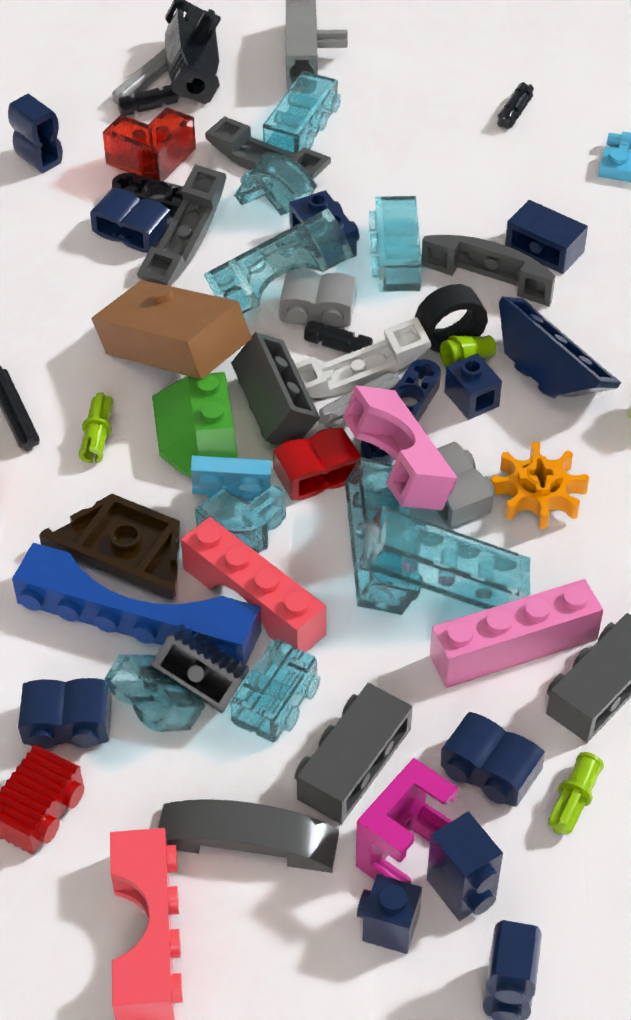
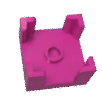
M413 758L357 820L356 867L374 880L378 874L411 883V878L385 859L389 855L398 862L403 861L407 850L414 842V834L410 830H413L430 842V835L452 822L425 803L426 793L438 802L446 805L449 801L453 803L457 798L458 787Z

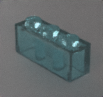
M302 71L263 124V142L294 154L298 153L303 147L311 149L319 131L325 129L331 114L336 113L339 109L341 95L338 94V80Z
M416 196L375 197V211H369L368 215L369 231H375V233H370V254H377V256L371 257V277H378L379 292L420 291L422 260Z

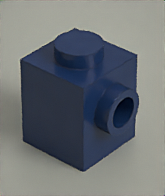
M478 353L446 366L444 392L468 420L499 407L502 380Z
M377 874L372 890H363L357 909V917L363 918L362 941L408 954L420 915L422 887Z

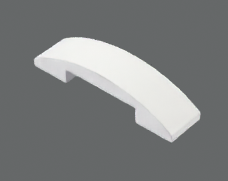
M416 317L384 329L385 340L325 363L319 364L316 356L295 363L311 399L351 392L356 385L362 386L386 372L394 374L415 361L431 347V341L419 319Z

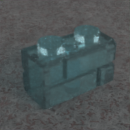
M278 639L272 640L230 701L231 721L234 725L249 732L254 731L257 736L272 743L278 740L284 730L290 732L298 721L300 715L299 706L305 698L311 700L320 685L321 677L317 675V659L315 656L300 649L295 650L291 645Z

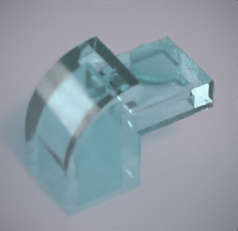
M268 153L262 155L255 167L242 176L240 179L242 184L234 196L241 205L266 196L282 216L289 213V202L313 194L317 184L294 159L278 153Z
M274 484L245 505L227 489L223 488L195 508L196 527L208 517H211L254 551L260 553L268 548V531L279 527L286 518V492Z

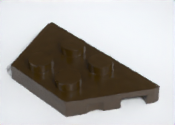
M110 494L97 501L93 507L82 509L71 515V523L54 532L47 528L39 534L41 545L69 552L74 559L171 600H174L176 597L181 537L180 521L115 494Z

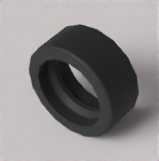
M463 284L447 285L435 290L426 296L418 306L415 318L419 319L431 341L430 350L440 353L441 343L447 341L450 336H481L488 323L487 311L472 288ZM467 309L464 316L453 325L435 329L441 319L457 310Z

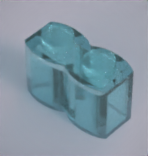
M119 654L104 678L112 694L120 701L132 705L140 721L154 731L191 730L205 708L204 702L151 669L149 666L154 660L155 655Z

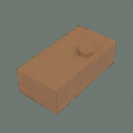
M144 280L139 281L91 318L107 355L201 380L252 339L238 301Z

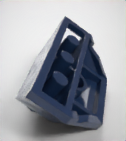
M502 296L499 301L504 354L515 362L514 367L517 371L532 377L539 384L538 389L543 394L551 398H557V396L576 397L617 389L620 386V380L590 357L535 310L525 299Z

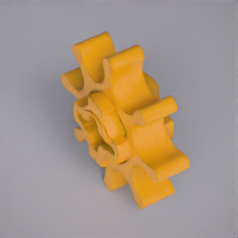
M533 442L531 444L530 459L517 460L509 452H503L500 470L510 476H492L491 482L495 489V496L504 494L512 497V499L507 501L505 514L507 519L512 520L518 512L529 510L538 515V527L546 529L548 527L549 511L561 510L571 519L577 518L580 500L569 494H586L589 476L587 474L575 476L566 473L571 469L572 452L565 451L561 458L548 460L540 454V443Z

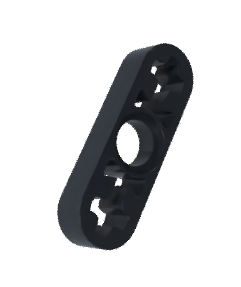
M122 173L112 180V188L130 191L140 199L160 202L170 210V217L172 218L183 200L181 194L183 186L133 173ZM158 194L165 196V197L160 198V199H152V198H150V196L158 195Z

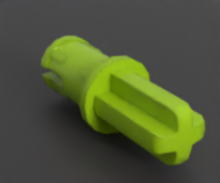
M102 392L97 393L96 397L92 398L88 418L82 423L84 435L78 455L81 460L87 463H93L94 453L96 454L95 462L99 463L102 461L106 437L112 432L110 418L114 400L111 396L105 395Z
M580 752L568 779L562 781L559 785L558 791L560 795L548 818V824L557 834L569 835L572 833L584 806H588L592 802L593 795L591 791L604 768L603 761L595 754Z

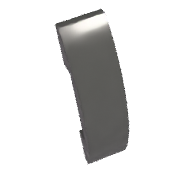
M225 116L205 133L206 139L232 161L256 174L278 181L291 183L312 181L331 163V157L305 147L294 154L251 137L250 126Z
M194 165L181 190L183 200L158 247L151 246L137 272L138 278L171 286L181 276L195 256L212 222L225 185V173Z
M427 235L422 239L421 266L453 276L457 268H461L518 286V297L550 307L553 299L555 275L528 255L508 246L475 237Z
M200 799L165 803L158 828H165L167 844L176 845L177 851L199 854L200 846L202 845L287 858V867L328 873L333 872L339 837V828L318 819L268 805L232 800Z

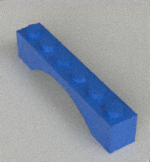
M32 543L12 578L17 603L29 610H42L59 615L67 621H79L97 626L105 632H117L131 636L146 644L155 643L163 645L170 633L178 625L184 624L185 630L191 629L192 634L198 633L199 639L205 638L206 643L212 642L214 648L220 647L221 652L227 651L228 657L234 656L235 662L241 661L242 666H246L262 631L260 606L225 596L183 604H160L131 599L115 593L94 581L79 567L69 552L37 543Z

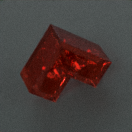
M168 107L149 124L121 114L102 132L106 164L129 173L160 181H165L196 149L194 117Z

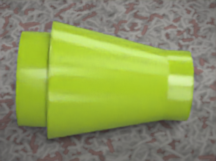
M490 335L450 336L447 341H443L440 345V358L445 368L457 360H463L477 353L482 359L496 354V343Z

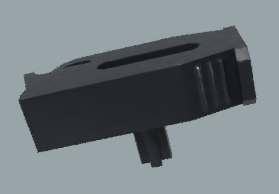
M174 0L165 15V20L169 24L165 32L167 71L172 81L171 88L176 94L206 104L212 100L220 86L218 76H216L220 62L216 27L221 17L216 15L212 9L206 11L186 0Z

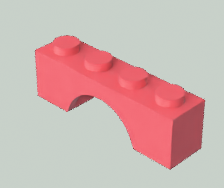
M208 517L181 538L184 570L211 591L218 585L226 586L238 593L248 603L260 606L261 621L268 636L296 659L303 656L326 636V605L213 518Z
M165 828L110 832V874L114 894L137 904L149 918L147 929L137 945L124 955L112 960V1007L115 1020H175L174 1003H183L181 973H173L172 960L173 958H181L180 929H171V915L179 914L178 886H170L169 873L178 872L176 845L167 844Z

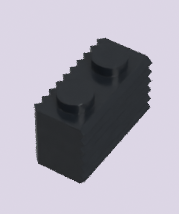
M184 624L178 625L170 633L149 666L220 713L224 712L250 671L248 665L242 666L241 661L235 662L234 656L228 657L227 651L221 652L220 647L214 648L212 642L206 643L205 638L199 639L198 633L192 634L191 629L185 630Z

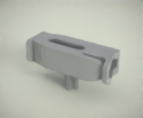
M286 0L287 90L291 94H314L318 89L317 48H347L348 32L347 30H317L316 0ZM295 84H309V86L295 87Z

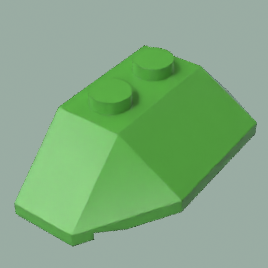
M225 372L209 373L202 380L185 376L152 396L159 456L180 473L191 479L192 455L238 458Z

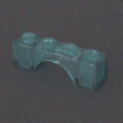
M326 209L203 275L214 296L238 301L242 313L245 314L260 306L261 296L265 288L282 274L301 268H311L324 272L354 255L343 229L330 210Z

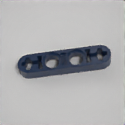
M427 359L413 362L394 389L401 399L411 397L418 401L415 405H406L417 422L440 387L441 369L437 363ZM418 379H423L421 386L418 385ZM361 441L360 456L363 459L364 466L369 469H385L395 459L384 450H378L379 447Z

